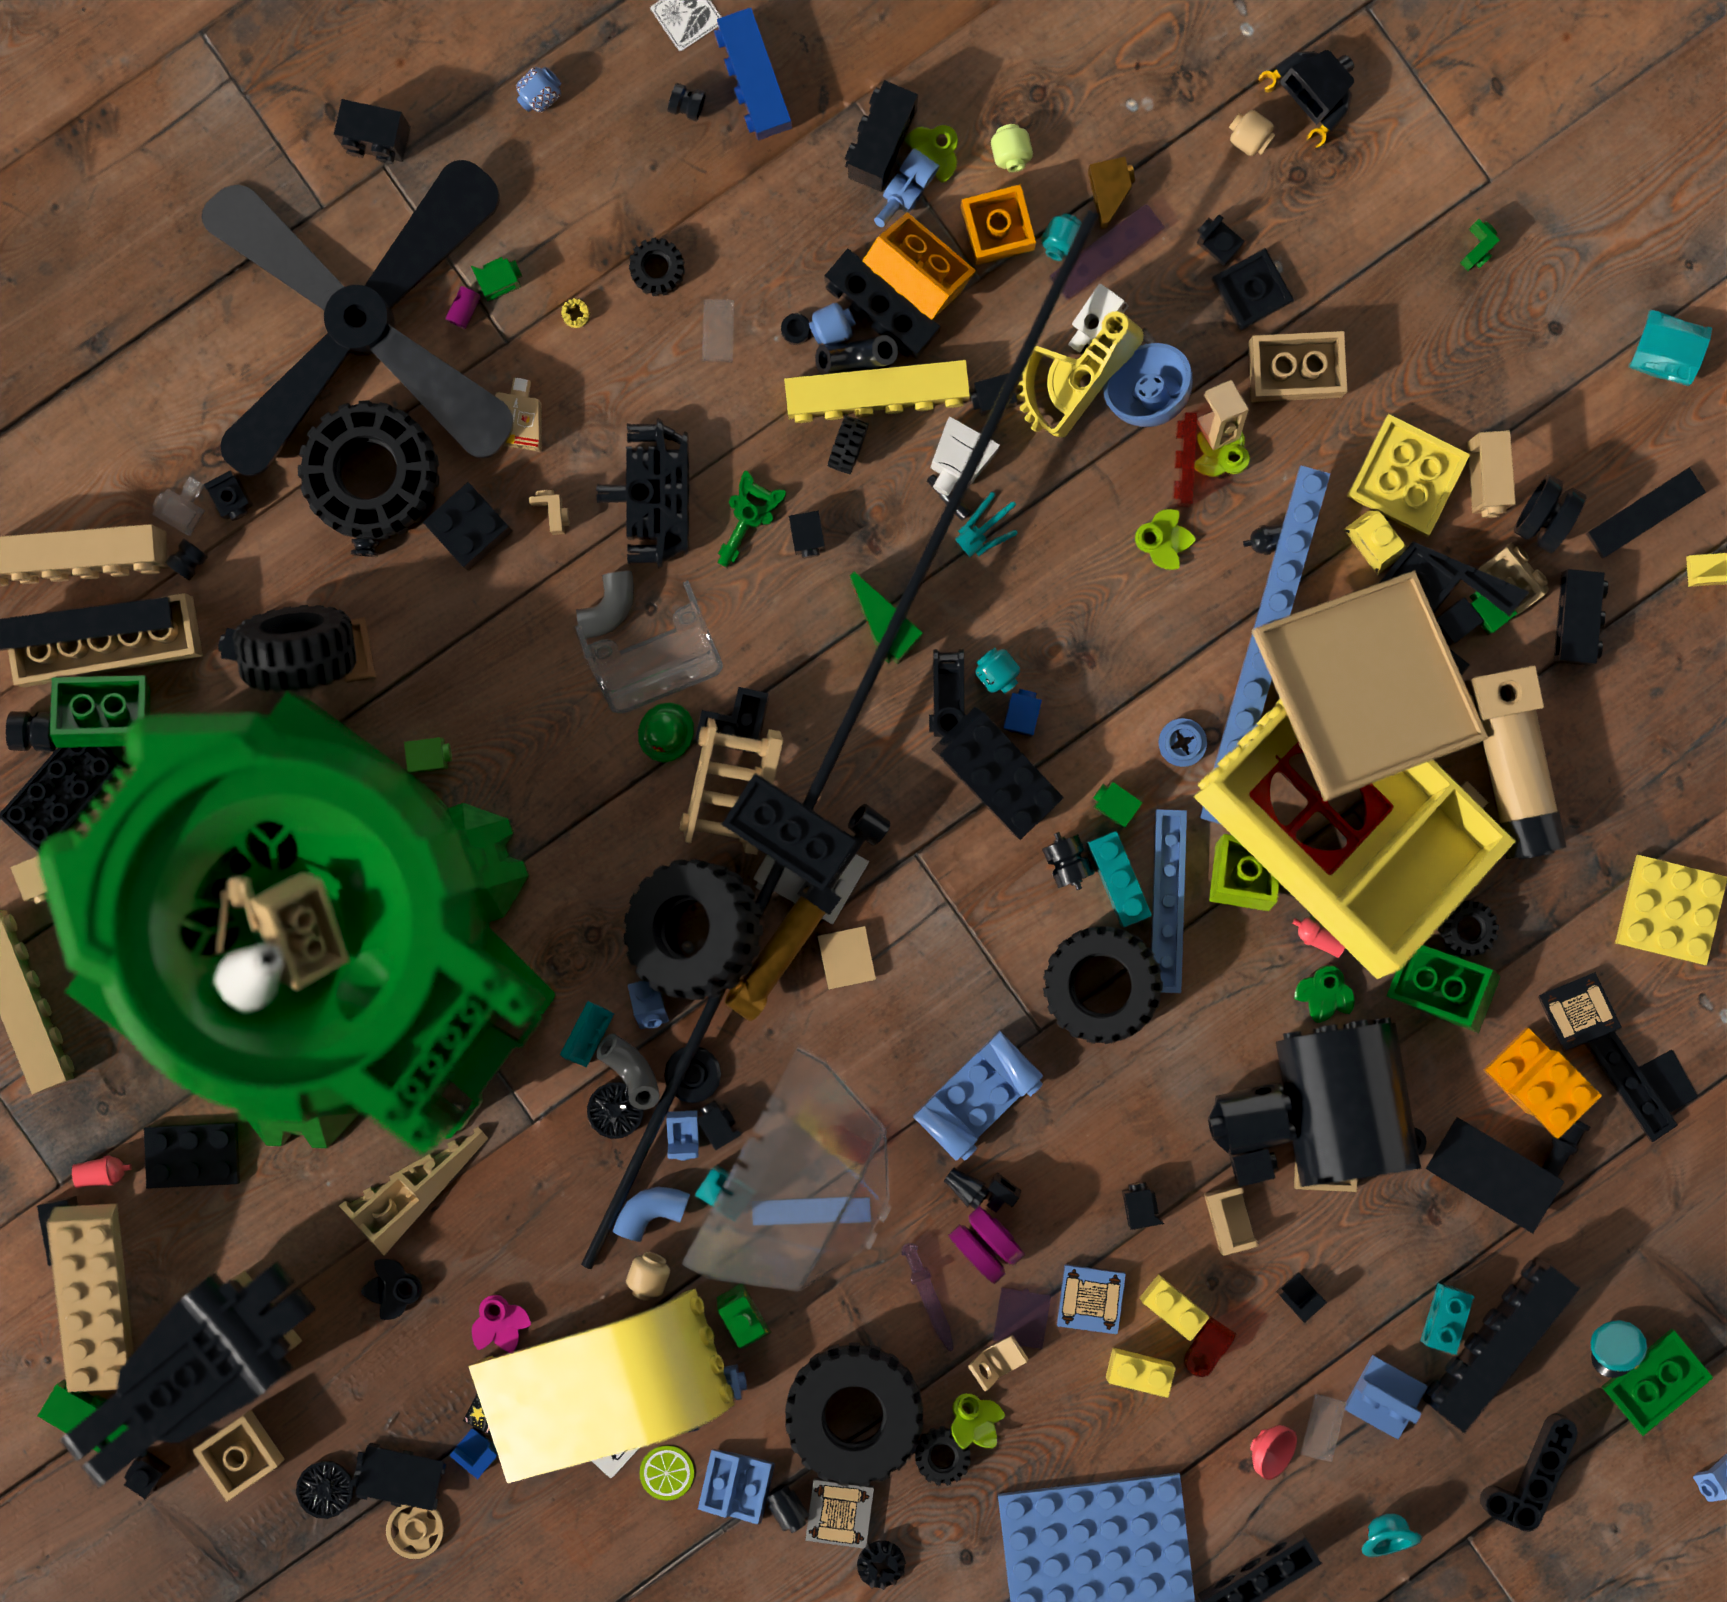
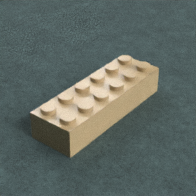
M149 524L0 537V586H8L9 580L20 581V584L39 583V578L50 579L52 582L68 581L70 575L80 576L81 579L99 578V573L111 574L112 577L129 576V571L131 570L141 571V574L160 573L159 568L169 567L165 563L168 559L166 531Z
M185 593L165 596L169 597L171 601L174 628L8 650L13 683L15 686L25 688L51 683L52 677H87L203 656L193 596Z
M117 1204L54 1207L47 1224L67 1392L117 1389L119 1370L134 1353Z

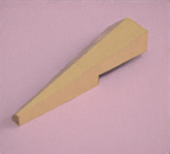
M479 1127L473 1129V1135L460 1142L456 1140L447 1144L448 1149L435 1156L432 1154L426 1155L389 1176L390 1181L375 1190L369 1187L363 1191L364 1196L352 1203L345 1201L339 1207L369 1241L385 1255L488 1138Z

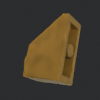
M1126 157L1089 165L1088 176L1096 211L1099 215L1098 220L1101 230L1107 229L1128 196L1132 187L1131 183H1135L1132 164L1127 165Z

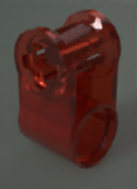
M1209 1316L1208 1321L1197 1333L1195 1340L1184 1357L1186 1368L1197 1377L1208 1376L1213 1371L1236 1336L1234 1331ZM1204 1355L1203 1360L1206 1362V1365L1204 1367L1198 1366L1194 1369L1196 1364L1192 1361L1195 1356L1200 1358Z

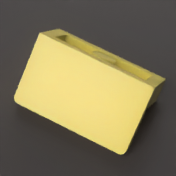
M1727 553L1689 555L1686 557L1688 587L1727 584Z

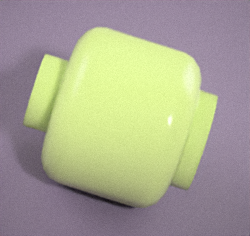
M1008 124L998 128L996 134L991 138L995 164L1000 168L1007 169L1008 172L1023 170L1025 164L1033 157L1029 133L1017 124Z

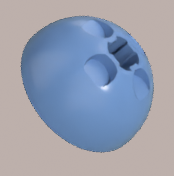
M1163 343L1140 345L1134 352V355L1104 385L1103 391L1106 403L1117 417L1131 425L1154 427L1165 424L1175 418L1186 406L1192 391V370L1186 356L1171 345Z

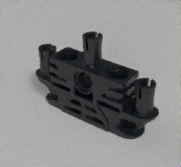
M657 418V424L627 423V443L657 442V446H648V450H645L643 446H637V450H634L632 446H626V484H597L596 491L598 493L609 494H596L597 503H626V536L628 540H634V537H638L639 540H645V537H649L650 540H657V545L627 544L628 553H640L627 554V563H657L659 569L663 567L665 561L675 557L676 554L684 551L685 555L689 553V436L685 431L683 436L676 433L674 429L664 425L663 421ZM665 439L680 444V448L667 449ZM656 454H660V475H656ZM651 483H660V504H653L656 493ZM639 486H645L649 489V496L642 501H638L633 497L634 490ZM656 512H660V533H656ZM667 537L681 538V542L666 547Z

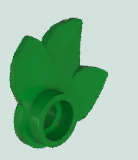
M1334 965L1320 967L1314 976L1302 979L1295 989L1294 999L1308 1002L1309 1012L1315 1023H1322L1328 1020L1335 1013V1010L1344 1014H1351L1354 1008L1353 990L1344 983L1345 979L1342 971ZM1327 977L1335 978L1334 983L1331 985L1324 984V980Z

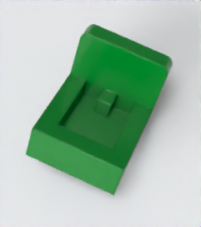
M1480 219L1469 230L1481 242L1460 262L1467 271L1474 265L1480 269L1493 256L1489 251L1500 241L1496 236L1497 231L1486 221L1483 223Z

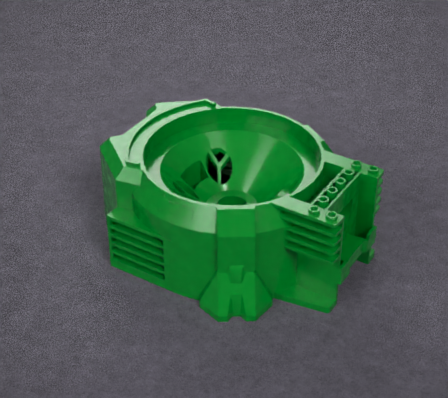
M289 691L284 694L269 716L258 713L147 715L137 719L130 726L126 735L127 755L125 758L134 768V771L117 768L114 774L123 784L106 782L103 786L113 797L112 801L94 799L91 805L99 814L83 813L80 817L90 830L71 829L70 832L52 836L43 843L39 851L38 864L67 967L78 973L64 992L129 1039L147 1060L169 1079L206 1100L237 1110L240 1120H247L266 1146H284L292 1135H304L312 1148H329L358 1117L361 1111L419 1154H426L434 1149L444 1138H452L457 1131L465 1127L483 1102L481 1093L515 1048L523 1047L544 1020L542 1018L543 1014L556 998V992L490 928V922L506 917L529 878L525 862L511 858L506 847L514 834L510 820L466 803L448 808L418 778L307 697ZM263 821H275L285 827L272 840L256 824ZM292 832L297 841V858L289 868L281 870L278 846ZM258 837L270 848L272 870L268 869L258 857L256 852V840ZM240 853H243L252 863L251 868L243 875L235 873L231 866L233 858ZM303 871L322 879L350 962L298 990L279 981L277 993L269 1004L249 1012L239 1011L224 1000L214 983V977L218 966L228 954L238 949L266 945L259 929H252L246 907L234 908L232 903H229L228 913L235 920L226 923V930L239 926L237 940L224 953L215 956H201L213 934L218 933L219 925L210 928L185 918L196 917L211 907L221 909V899L214 895L213 886L217 880L222 878L230 880L236 877H249L255 896ZM181 925L204 933L193 952L183 943L180 936ZM501 1014L519 1027L530 1023L519 1039L494 1024ZM451 1082L473 1101L465 1113L442 1097V1094Z

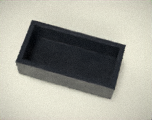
M976 707L963 717L932 748V751L1009 832L1019 840L1030 832L1064 798L991 719Z

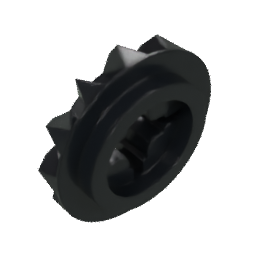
M883 1540L875 1541L861 1551L857 1560V1571L861 1580L871 1588L875 1587L885 1590L890 1585H896L899 1578L904 1576L906 1561L903 1552L896 1544ZM883 1559H886V1563L891 1570L882 1569L877 1575L878 1569L873 1563H882Z

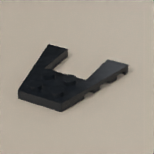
M1413 541L1379 582L1382 583L1415 571L1433 613L1436 612L1461 580L1509 617L1529 594L1523 588H1519ZM1450 649L1462 676L1470 664Z

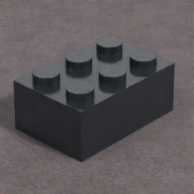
M884 80L881 89L875 87L869 101L871 105L869 109L870 114L869 116L863 115L857 132H859L857 144H850L845 156L848 178L880 192L883 190L913 121L918 104V94Z

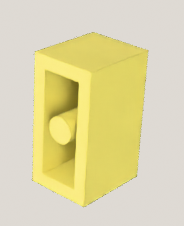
M1159 1274L1139 1297L1142 1303L1190 1342L1210 1318L1205 1311Z
M1112 1348L1106 1379L1110 1384L1168 1398L1175 1366L1170 1361Z

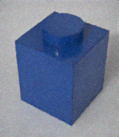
M1019 689L1018 694L1012 692L1002 730L1031 737L1034 735L1042 702L1041 699L1036 698L1037 693L1024 689Z

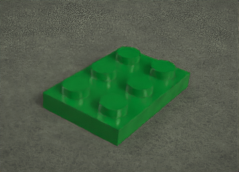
M1670 1329L1647 1348L1645 1357L1637 1369H1633L1623 1376L1611 1378L1601 1387L1639 1434L1644 1436L1711 1381L1713 1377L1675 1330Z

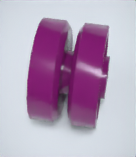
M979 1205L968 1215L970 1224L978 1233L975 1235L965 1225L959 1224L948 1236L966 1258L995 1285L1005 1275V1268L996 1256L999 1255L1008 1264L1015 1265L1025 1256V1253L1013 1240L1012 1234Z

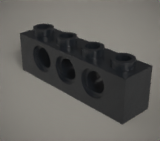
M849 248L846 249L824 275L825 282L827 283L825 288L837 299L842 296L851 303L848 307L858 317L862 319L866 316L873 322L871 327L879 335H888L896 341L898 351L906 357L912 355L917 359L940 332L941 326L921 313L915 305L896 292L889 283L875 274ZM854 280H860L864 282L866 288L861 293H853L849 289L850 283ZM876 300H885L889 305L887 311L883 313L874 311L872 304ZM900 319H907L911 322L912 328L908 332H900L895 328V323Z
M1300 1529L1197 1595L1200 1602H1262L1322 1563Z

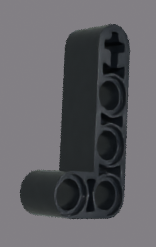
M1556 1413L1546 1418L1515 1492L1512 1493L1498 1486H1488L1481 1492L1480 1504L1491 1517L1522 1531L1529 1532L1538 1528L1577 1439L1578 1432L1575 1424L1562 1414ZM1557 1427H1560V1428L1565 1427V1428H1566V1430H1565L1564 1433L1559 1432V1433L1557 1434V1433L1555 1432V1429H1556ZM1550 1440H1552L1554 1443L1557 1442L1558 1444H1560L1559 1448L1550 1443ZM1550 1451L1554 1452L1553 1462L1543 1465L1542 1458L1544 1454ZM1535 1480H1542V1489L1537 1493H1531V1484ZM1502 1496V1505L1497 1509H1491L1490 1501L1492 1498ZM1524 1508H1530V1517L1525 1521H1519V1512Z

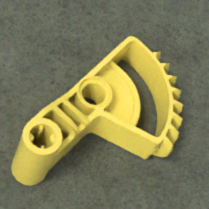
M1113 311L1104 317L1101 331L1093 338L1092 343L1086 348L1079 359H1073L1036 346L1021 377L1023 381H1019L1016 387L1023 390L1016 397L1019 401H1024L1019 408L1024 413L1028 412L1024 418L1028 423L1033 422L1031 429L1038 432L1045 428L1055 437H1065L1106 382L1134 355V352L1142 344L1144 337L1142 329L1123 313ZM1044 356L1054 359L1047 380L1049 396L1055 407L1065 415L1055 429L1045 421L1035 399V375L1039 362ZM1086 374H1090V383L1085 387H1081V378Z

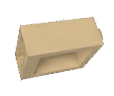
M1510 431L1481 432L1467 441L1468 454H1470L1468 460L1472 514L1481 513L1482 518L1499 517L1500 514L1507 512L1506 509L1515 505Z

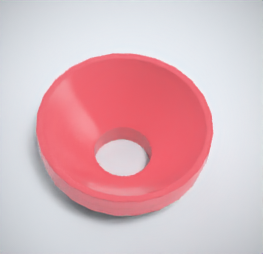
M1278 1425L1262 1430L1254 1438L1250 1450H1252L1254 1469L1261 1477L1266 1480H1272L1286 1469L1295 1453L1297 1445L1295 1431L1284 1425Z

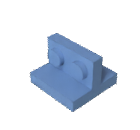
M1372 1355L1343 1408L1399 1440L1408 1421L1416 1424L1422 1414L1416 1407L1428 1386Z

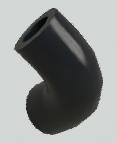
M887 335L856 342L820 345L816 350L815 363L819 373L822 375L872 370L892 364L898 356V348L896 342Z

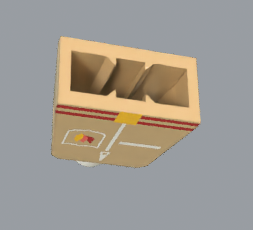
M513 378L511 394L497 392L495 395L509 407L513 416V430L503 446L541 452V402L539 399L529 397L531 381Z

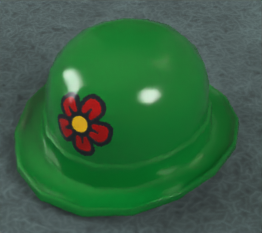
M671 702L658 704L648 710L641 719L638 729V742L643 753L650 759L659 762L674 761L682 756L690 746L694 735V722L690 713L681 705Z

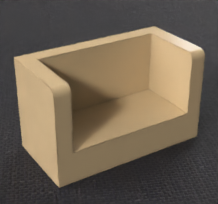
M1232 380L1205 391L1204 396L1213 412L1201 416L1197 420V424L1212 450L1240 439L1249 410Z
M1238 1185L1204 1193L1219 1251L1223 1256L1258 1247L1242 1193L1244 1191Z

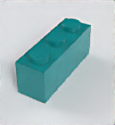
M1114 831L1087 842V847L1120 926L1126 927L1152 916L1118 832Z

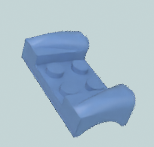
M999 1030L913 1114V1117L955 1161L960 1157L965 1161L977 1150L974 1144L986 1129L1020 1096L1022 1097L1026 1093L1032 1096L1043 1085L1040 1081L1043 1074Z

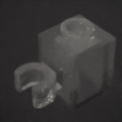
M189 477L180 495L167 488L165 493L161 492L155 499L153 504L155 510L152 515L190 536L205 512L204 509L193 503L203 490L204 485Z

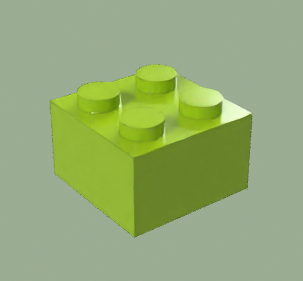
M1223 834L1215 845L1209 901L1269 911L1277 903L1279 881L1233 835Z

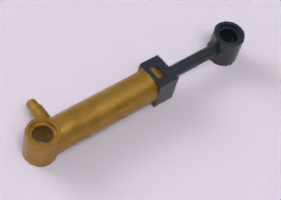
M867 804L861 805L854 812L849 820L848 828L855 834L853 837L859 841L825 892L808 881L804 883L797 893L800 898L752 964L753 967L747 976L745 975L740 979L741 981L736 987L729 990L725 998V1004L748 1021H753L760 1015L766 1006L767 996L825 914L830 915L841 900V897L831 891V889L865 841L875 846L885 837L891 823L888 819Z

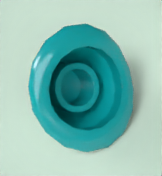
M1398 1514L1380 1515L1373 1519L1368 1526L1369 1540L1363 1545L1362 1554L1368 1557H1380L1418 1545L1422 1541V1536L1417 1532L1411 1531L1408 1522Z

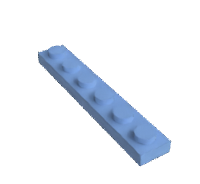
M1155 810L1151 950L1155 954L1154 958L1157 964L1159 963L1162 971L1160 976L1161 981H1163V990L1161 991L1163 993H1181L1187 810Z

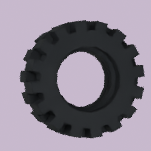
M847 415L844 417L829 457L828 467L851 475L869 423Z

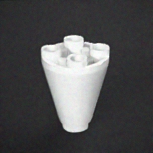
M268 944L238 949L228 954L218 966L214 977V983L224 1000L241 1012L257 1010L269 1004L278 990L283 965L282 954L277 947Z

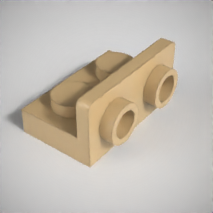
M1509 543L1478 570L1529 592L1528 596L1515 610L1518 613L1515 616H1518L1543 597L1549 588L1547 587L1548 580L1544 574L1538 569L1534 571L1527 562L1529 560L1527 553L1520 546L1515 547L1513 543Z

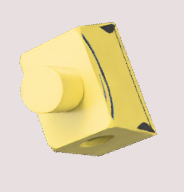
M1367 511L1343 529L1377 575L1395 563L1404 553L1405 544L1379 511Z

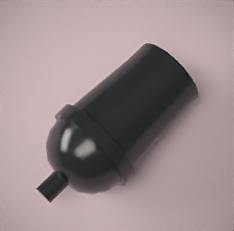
M1283 524L1260 525L1259 528L1252 532L1250 540L1243 541V546H1252L1255 552L1270 555L1276 550Z

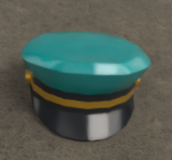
M1621 1320L1609 1321L1599 1326L1591 1337L1592 1364L1597 1372L1610 1378L1620 1377L1633 1369H1637L1647 1351L1645 1336L1635 1325Z

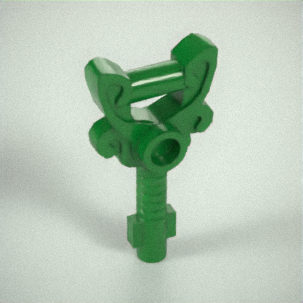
M745 470L739 484V496L733 495L729 500L730 507L735 509L733 513L739 522L727 544L723 543L718 552V555H720L718 564L728 568L731 561L735 563L740 553L737 549L749 526L759 527L761 523L763 525L772 523L773 515L771 511L783 502L786 497L785 490L778 489L771 492L754 483L748 471ZM748 493L766 502L764 506H754L747 499Z

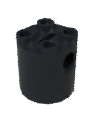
M1281 1083L1266 1084L1215 1097V1105L1208 1116L1209 1129L1212 1139L1229 1156L1281 1145L1297 1139L1293 1122L1289 1123L1287 1113H1292L1290 1098L1288 1094H1284Z

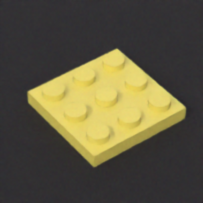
M1388 414L1346 497L1374 511H1379L1382 515L1428 537L1470 454Z
M1636 855L1615 943L1707 965L1725 892L1727 876Z

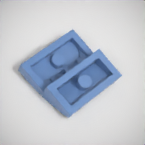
M712 1449L698 1510L724 1518L731 1516L757 1525L762 1523L767 1502L766 1497L769 1493L775 1463L733 1452Z

